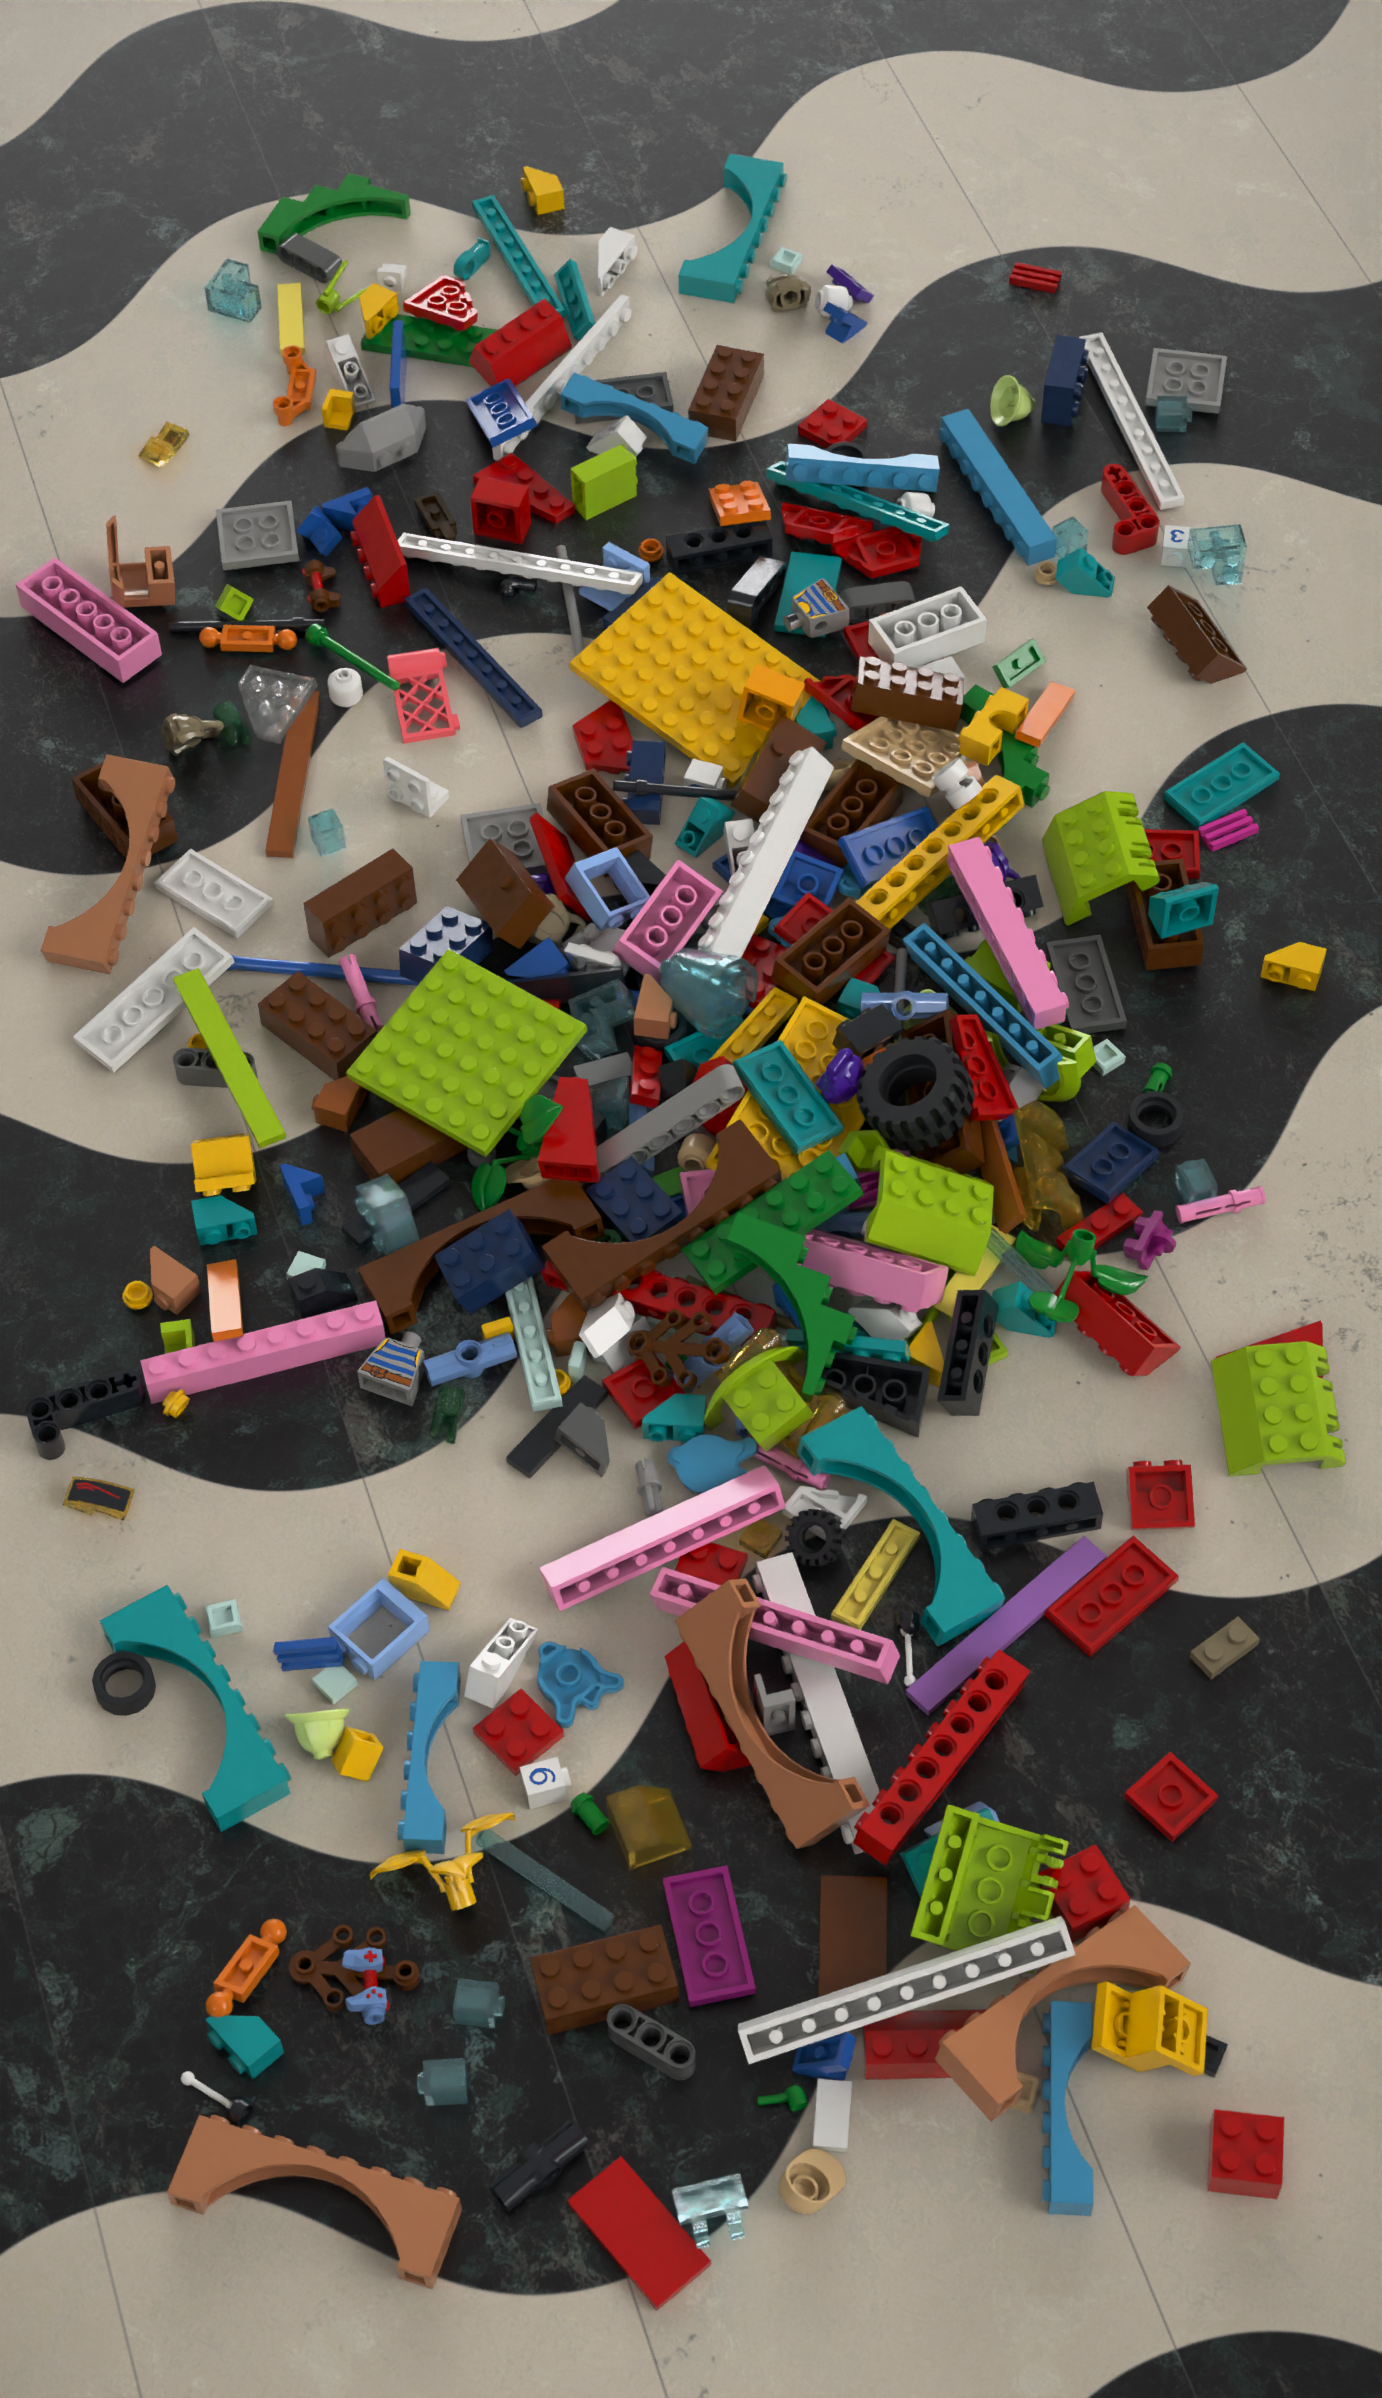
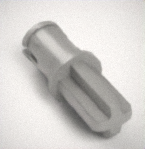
M644 1459L646 1470L643 1468L641 1460L635 1464L639 1480L637 1491L642 1496L646 1516L651 1517L663 1511L660 1497L662 1486L657 1481L655 1462L652 1459Z

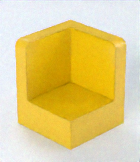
M329 389L322 406L324 427L348 430L356 412L354 392Z
M346 1726L331 1762L339 1774L369 1781L384 1747L375 1734Z

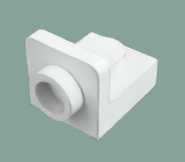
M383 264L382 268L377 269L378 285L391 291L402 292L407 275L406 265Z

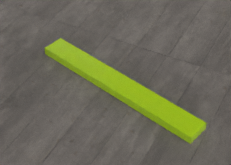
M197 968L173 977L174 985L259 1149L286 1139V1133L200 969Z

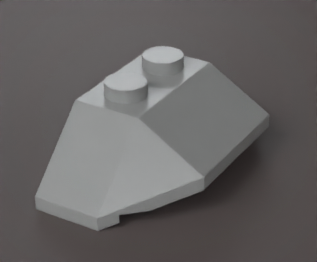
M403 403L359 423L346 436L344 441H340L336 445L338 465L344 468L375 472L417 453L426 431L424 409L420 406L416 407Z

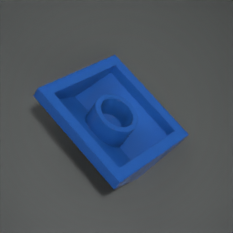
M793 851L780 877L772 900L794 907L809 892L826 906L830 907L844 869Z

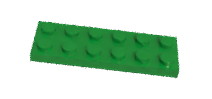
M397 314L372 339L366 338L364 333L361 340V350L391 354L394 321H403L407 357L472 367L469 359L474 346L496 332L497 329L470 326L465 331H459L445 324H436L426 318Z
M827 1150L737 1212L804 1236L864 1194L861 1187L830 1150ZM737 1212L681 1249L684 1256L715 1295L758 1267L748 1258L726 1248L727 1239Z

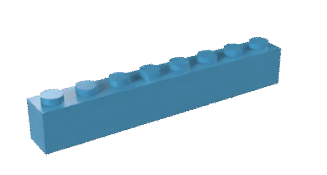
M966 409L941 417V428L938 430L941 442L947 445L951 457L958 461L962 473L968 476L974 491H978L982 497L984 506L990 509L995 522L1003 528L1006 539L1008 541L1011 540L1015 546L1017 555L1023 558L1027 566L1054 558L1056 554V536L970 410Z
M925 922L903 939L911 959L968 1014H977L984 1030L998 1034L1000 1045L1045 1089L1060 1079L1057 1063L1062 1061L1061 1053Z

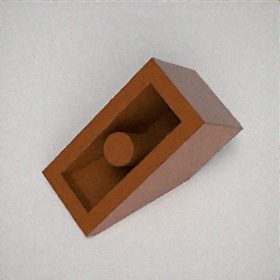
M347 1076L324 1084L320 1094H316L312 1101V1110H314L316 1123L348 1132L369 1090L348 1079Z
M571 1293L550 1316L551 1328L546 1329L548 1344L555 1347L556 1357L571 1355L574 1342H583L579 1332L587 1313L586 1311L584 1312Z

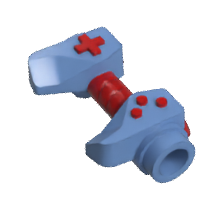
M376 1948L347 1950L343 1955L342 1967L362 1972L365 1991L346 1998L347 2009L352 2012H362L366 2024H380L385 2019L386 2011L390 2009L386 1990L379 1988L377 1982V1972H381L383 1966L386 1965L385 1958L382 1956V1950Z

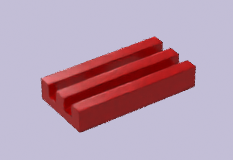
M1016 262L1009 277V284L1056 293L1062 277V271Z

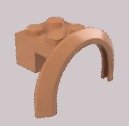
M113 515L106 523L112 600L124 609L125 607L175 605V581L170 546L144 547L145 562L119 563L116 515Z

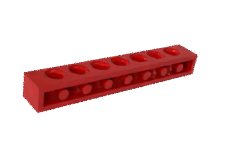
M546 1261L545 1268L541 1271L545 1284L570 1293L557 1273ZM655 1269L645 1276L640 1275L631 1281L630 1285L639 1284L638 1287L634 1289H628L627 1287L620 1291L624 1300L629 1301L633 1306L635 1314L645 1317L649 1316L662 1321L670 1310L676 1309L686 1316V1323H688L696 1312L707 1314L712 1320L711 1327L706 1332H696L705 1336L712 1335L736 1312L750 1319L749 1323L754 1329V1332L740 1345V1347L746 1349L761 1348L764 1352L767 1351L778 1326L776 1311L767 1304H754L745 1301V1299L735 1294L728 1296L718 1293L715 1295L706 1285L699 1287L690 1284L681 1277L670 1278L662 1275V1273ZM615 1291V1292L612 1293L610 1296L606 1297V1299L609 1298V1297H611V1296H613V1295H615V1294H617V1293H619V1292ZM658 1293H667L663 1297H655ZM687 1301L694 1302L690 1306H682V1304ZM714 1310H721L717 1315L710 1314ZM678 1316L674 1318L673 1323L678 1320ZM704 1318L699 1321V1326L703 1323Z
M998 1649L991 1659L987 1656L984 1658L976 1671L979 1675L975 1680L969 1678L960 1690L959 1694L962 1697L958 1702L952 1700L942 1714L945 1717L940 1724L936 1721L933 1723L925 1735V1738L928 1739L923 1746L918 1743L907 1759L910 1761L906 1768L900 1766L890 1780V1783L893 1784L888 1791L882 1789L872 1803L875 1807L870 1814L864 1812L856 1822L854 1828L857 1830V1834L853 1843L886 1866L1024 1687L1031 1671ZM970 1707L976 1708L980 1712L974 1711ZM953 1729L959 1730L963 1734L957 1733ZM936 1751L942 1752L945 1756L937 1754ZM918 1774H924L928 1779L922 1778ZM900 1796H905L911 1801H905ZM882 1819H888L893 1824H887Z

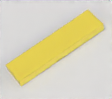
M301 283L277 284L281 356L283 349L291 345L298 346L302 354H305Z
M992 1225L991 1235L976 1275L971 1276L957 1271L944 1289L942 1302L934 1304L933 1307L953 1318L957 1291L982 1290L1012 1249L1017 1238L999 1231L997 1227Z
M893 1519L831 1613V1619L840 1624L861 1630L920 1539V1532Z

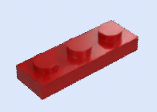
M635 1045L632 1054L629 1103L654 1109L658 1107L661 1088L658 1066L662 1065V1051L655 1050L652 1047Z
M1122 1193L1109 1204L1104 1205L1056 1238V1245L1063 1251L1067 1241L1071 1240L1073 1231L1084 1229L1096 1236L1097 1239L1093 1248L1096 1250L1133 1225L1138 1217H1142L1143 1211Z

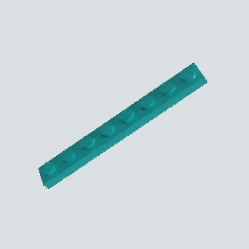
M490 195L472 201V209L531 305L534 306L545 298L561 317L565 318L566 313L563 305L495 196Z
M780 461L767 468L766 478L775 481L778 485H787L796 489L799 493H808L816 496L820 501H829L837 504L841 509H850L858 512L862 517H871L879 520L883 525H892L900 528L905 533L919 535L926 541L935 542L949 533L950 524L846 485L786 480L785 462Z

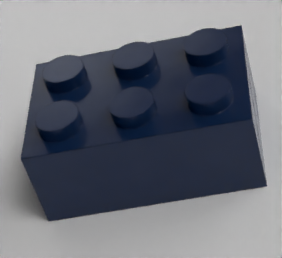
M1056 335L1044 383L1041 422L1070 426L1072 417H1077L1079 402L1076 400H1081L1083 385L1081 383L1085 384L1087 377V368L1083 366V364L1087 365L1089 350L1085 349L1086 339Z
M446 906L399 948L400 976L420 983L448 949L478 965L493 951L492 928L484 920Z
M632 1156L602 1177L599 1183H594L585 1190L601 1218L611 1229L620 1235L623 1243L647 1239L663 1233L685 1218L683 1211Z
M510 1209L434 1255L455 1299L469 1314L474 1313L545 1268L524 1225Z

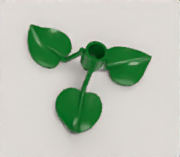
M539 1094L531 1096L526 1101L520 1116L523 1124L520 1128L521 1131L513 1127L508 1129V1132L519 1136L517 1148L521 1151L522 1155L495 1159L492 1164L484 1162L479 1165L473 1176L471 1185L472 1196L481 1212L493 1207L499 1201L505 1189L507 1176L500 1164L520 1160L529 1161L531 1156H539L544 1135L563 1109L562 1105Z
M1023 1230L1019 1233L1016 1240L1015 1253L1018 1259L1024 1264L1037 1269H1046L1049 1266L1056 1268L1063 1263L1066 1255L1069 1256L1068 1260L1071 1264L1059 1296L1040 1291L1033 1293L1029 1300V1305L1034 1311L1041 1315H1046L1057 1322L1068 1323L1078 1317V1305L1064 1299L1076 1265L1083 1266L1090 1260L1091 1275L1098 1278L1097 1284L1105 1290L1120 1295H1129L1136 1292L1147 1281L1148 1276L1108 1265H1096L1095 1257L1097 1251L1093 1248L1097 1238L1088 1230H1074L1071 1240L1067 1241L1066 1247L1062 1252L1049 1244L1028 1236Z

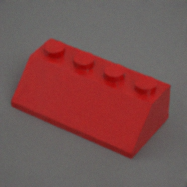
M544 298L475 345L469 363L490 386L510 378L514 386L517 387L570 350L572 345L561 315Z
M376 495L352 520L354 531L350 532V538L353 547L358 546V549H356L359 563H364L365 565L363 566V572L366 581H371L370 591L373 599L377 598L381 608L404 603L405 598L410 596L406 561L380 495Z
M1074 1271L1064 1299L1076 1303L1079 1307L1078 1317L1074 1320L1078 1324L1077 1329L1086 1337L1093 1338L1099 1344L1098 1348L1101 1352L1109 1357H1114L1120 1363L1119 1367L1124 1373L1132 1377L1147 1376L1180 1350L1181 1346L1124 1295L1116 1294L1100 1287L1097 1284L1098 1278L1093 1277L1091 1271ZM1065 1278L1054 1292V1295L1057 1297L1060 1294Z
M683 1641L664 1657L700 1768L725 1772L751 1765L749 1759L742 1753L734 1731L726 1723L719 1703L711 1695L709 1685L703 1673L696 1667L694 1657L688 1645Z
M988 2009L907 2011L863 2026L865 2080L951 2078L935 2060L940 2048L938 2044L940 2039L948 2031L954 2029L957 2032L964 2027L965 2021L975 2012L982 2014Z

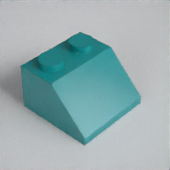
M1200 882L1150 896L1148 916L1160 938L1163 939L1212 925L1219 890L1217 884Z

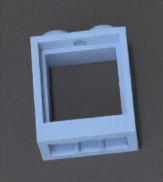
M617 847L574 863L564 878L600 931L609 927L615 929L629 919L634 920L650 898V895ZM608 873L629 905L610 912L589 880Z
M382 1578L328 1627L330 1637L336 1638L342 1653L352 1660L351 1663L354 1668L362 1675L367 1673L374 1680L381 1676L430 1631L428 1616L385 1578ZM381 1606H384L408 1628L372 1660L347 1637Z

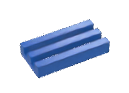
M335 1637L275 1642L273 1648L274 1654L278 1655V1663H282V1671L343 1666L345 1659Z

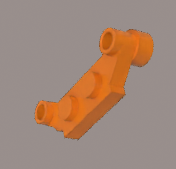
M294 345L287 346L282 351L283 362L286 364L287 373L290 375L287 395L279 396L273 401L274 413L277 415L278 423L281 426L291 425L296 416L305 410H311L317 377L316 369L310 368L303 361L301 349Z

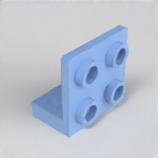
M610 542L602 548L603 566L643 573V582L637 591L645 583L650 582V565L648 562ZM582 586L579 589L580 595L609 611L614 610L627 597L633 595H624L610 590L601 591L587 586Z

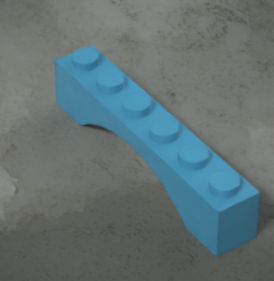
M574 372L561 393L562 410L581 418L593 416L623 418L628 415L632 421L638 422L657 434L667 445L673 456L692 464L696 463L708 442V427L702 423L684 418L676 412L662 409L654 403L645 402L632 394L616 390L610 385L594 381L586 375Z
M799 444L787 445L785 475L786 480L927 492H936L940 470L938 456L910 454L890 459H862L834 454L812 445Z
M420 1661V1671L413 1675V1692H417V1700L410 1704V1721H414V1730L408 1731L407 1750L411 1751L410 1761L405 1760L404 1780H408V1789L402 1790L401 1810H405V1818L398 1822V1840H403L405 1852L425 1850L428 1854L445 1853L447 1819L445 1809L436 1799L428 1782L427 1761L431 1744L438 1729L459 1705L461 1683L459 1662Z
M1051 2001L1049 2013H1043L1042 2034H1049L1048 2046L1043 2045L1042 2066L1048 2067V2079L1043 2078L1042 2100H1048V2112H1043L1042 2133H1048V2146L1043 2145L1042 2167H1048V2180L1042 2181V2201L1048 2202V2214L1091 2216L1093 2208V2169L1083 2158L1072 2138L1066 2117L1065 2093L1070 2075L1078 2061L1090 2048L1092 2039V2003Z

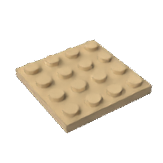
M881 716L843 739L841 749L849 753L853 758L864 761L875 770L882 771L894 778L895 781L905 784L916 790L920 795L931 797L940 791L931 778L942 767L958 757L965 765L974 761L959 754V734L953 731Z

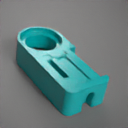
M478 237V241L457 258L453 268L454 275L468 280L490 258V242Z

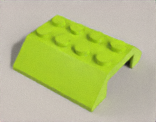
M1103 791L1055 814L1041 840L1063 918L1067 926L1092 915L1088 901L1133 880L1142 891L1155 886L1160 881L1155 862L1150 860L1152 852L1149 848L1142 820L1137 818L1139 810L1132 793Z
M878 1145L873 1153L871 1170L875 1171L880 1165L878 1199L876 1207L867 1217L865 1241L975 1276L991 1235L994 1186L986 1180L972 1177L968 1174L961 1175L953 1169L945 1168L944 1166L918 1159L914 1156L907 1157L899 1151Z
M1307 1341L1245 1346L1211 1360L1229 1477L1260 1474L1263 1465L1321 1461L1320 1469L1337 1468L1346 1464L1345 1453L1341 1449L1343 1447L1342 1439L1327 1434L1339 1431L1340 1425L1339 1421H1336L1338 1413L1335 1396L1331 1392L1333 1390L1332 1382L1317 1377L1327 1375L1330 1372L1329 1365L1326 1364L1328 1357L1325 1347Z
M947 1804L910 1936L945 1949L958 1951L1036 1925L1037 1923L1030 1922V1918L1048 1921L1055 1893L1039 1889V1885L1057 1889L1058 1881L1049 1876H1039L1038 1871L1040 1864L1055 1869L1062 1868L1064 1861L1048 1856V1853L1066 1856L1069 1842L1047 1834L1039 1835L981 1817L978 1813ZM1035 1969L1026 1971V1973L1033 1974Z

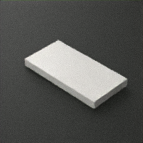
M192 849L188 850L154 882L155 889L237 939L273 905V899Z

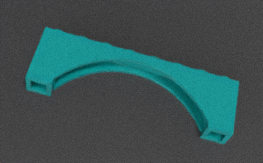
M729 154L723 168L724 187L730 188L745 203L751 215L750 222L744 232L725 248L701 258L685 259L678 274L679 294L734 303L737 295L742 293L744 278L747 279L749 276L750 263H754L756 258V248L761 247L762 234L767 232L769 217L772 218L774 215L775 202L778 203L780 200L781 187L785 188L787 173H784V163Z
M862 1406L801 1437L796 1453L813 1476L819 1473L833 1474L867 1483L900 1503L921 1527L930 1545L934 1559L935 1590L932 1604L925 1608L920 1623L938 1647L984 1622L1002 1607L1005 1598L1001 1587L996 1582H992L985 1572L983 1563L972 1555L967 1548L963 1536L954 1531L949 1524L945 1512L937 1508L931 1500L928 1489L919 1484L913 1476L910 1465L902 1461L896 1453L892 1441L884 1437L878 1429L875 1418L870 1414L868 1415Z
M167 1584L99 1621L104 1636L114 1653L121 1651L135 1652L143 1657L174 1664L200 1679L218 1699L226 1718V1744L218 1772L210 1788L204 1791L202 1795L206 1808L219 1830L223 1832L289 1795L288 1781L291 1780V1776L283 1763L277 1764L273 1756L276 1755V1752L269 1739L265 1738L262 1740L258 1731L261 1728L253 1713L246 1714L243 1709L246 1703L237 1688L234 1690L230 1688L228 1682L231 1679L223 1664L216 1665L213 1660L216 1654L208 1640L202 1642L198 1635L201 1633V1629L193 1616L190 1618L186 1616L184 1610L187 1607L179 1593L173 1594Z

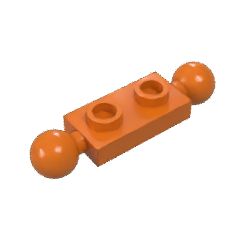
M223 625L222 633L213 627H206L199 635V640L204 647L213 648L220 643L221 651L273 652L274 644L284 650H290L297 644V636L292 630L284 629L276 634L275 626Z
M269 1919L265 1921L260 1929L261 1938L249 1934L214 1981L215 1993L211 1994L206 2001V2011L209 2016H229L233 2008L232 1999L241 2003L246 2001L279 1956L277 1945L281 1944L287 1935L286 1926L281 1920Z

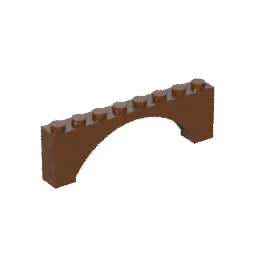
M741 1119L716 1134L719 1158L712 1183L697 1207L672 1228L647 1239L624 1243H601L571 1236L566 1230L542 1246L546 1260L584 1312L589 1308L600 1306L606 1300V1297L615 1291H623L631 1284V1281L640 1275L645 1276L651 1273L660 1262L665 1259L674 1258L680 1253L682 1248L782 1182L781 1170Z
M552 1179L358 1268L363 1287L371 1301L376 1300L381 1318L390 1334L392 1335L418 1323L416 1313L421 1298L432 1279L441 1270L434 1255L508 1209L521 1221L528 1234L557 1237L567 1230L571 1236L589 1241H595L604 1237L605 1233L601 1216L578 1181Z

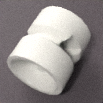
M959 757L946 764L931 778L940 791L947 792L945 798L954 809H958L968 803L982 790L975 777L967 775L969 769Z

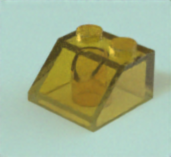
M637 1785L606 1796L608 1815L630 1870L692 1848L669 1789Z

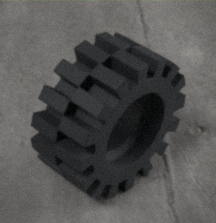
M808 1509V1511L799 1512V1516H793L790 1520L793 1522L792 1525H787L786 1530L789 1531V1536H785V1541H789V1546H786L788 1552L793 1553L795 1560H799L804 1565L824 1566L828 1565V1562H834L836 1555H841L843 1550L840 1547L845 1545L846 1539H842V1534L846 1533L844 1528H840L842 1522L840 1519H835L833 1513L826 1512V1510ZM814 1525L820 1526L826 1534L824 1545L817 1550L809 1548L805 1542L806 1531Z

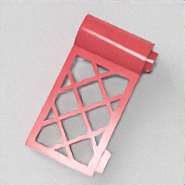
M439 648L387 655L390 677L397 680L399 684L409 683L414 686L408 693L400 689L393 691L403 743L456 735L455 730H460L458 715L451 712L442 668H447L445 652H439ZM439 678V683L434 689L424 684L429 679ZM419 689L429 694L423 702L413 697ZM434 697L444 702L438 710L428 705ZM408 702L418 706L412 714L402 709ZM423 710L433 715L428 722L417 718ZM440 718L447 722L449 727L437 729L432 725ZM412 723L422 727L419 732L407 734V728Z

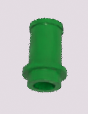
M1157 1063L1152 1066L1150 1070L1151 1076L1146 1087L1143 1089V1094L1148 1091L1162 1092L1166 1082L1172 1078L1171 1067L1165 1063Z
M585 1792L580 1793L570 1803V1806L573 1808L572 1813L579 1815L592 1830V1833L598 1835L609 1826L610 1820L594 1804V1797L592 1795H587Z

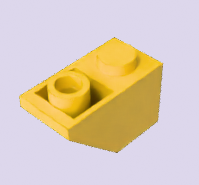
M528 166L523 167V178H520L523 192H527L530 207L534 206L537 215L565 209L564 190L558 177Z
M376 283L370 285L359 296L361 316L366 338L372 339L399 312L397 293Z
M1298 942L1267 954L1263 960L1261 977L1274 982H1281L1301 989L1315 991L1324 965L1327 949Z
M399 1549L388 1573L389 1583L406 1598L450 1611L461 1586V1582L429 1557Z

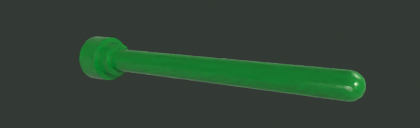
M315 623L307 629L305 639L313 646H325L391 690L396 691L399 689L400 684L397 680L331 639L327 629Z

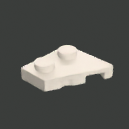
M799 1486L785 1503L786 1508L782 1509V1514L792 1519L793 1516H799V1512L808 1511V1509L826 1510V1512L833 1513L835 1519H840L842 1522L840 1528L846 1530L867 1504V1496L864 1494H858L857 1497L839 1495V1491L826 1489L821 1491L814 1487ZM814 1525L808 1529L826 1541V1534L820 1526Z

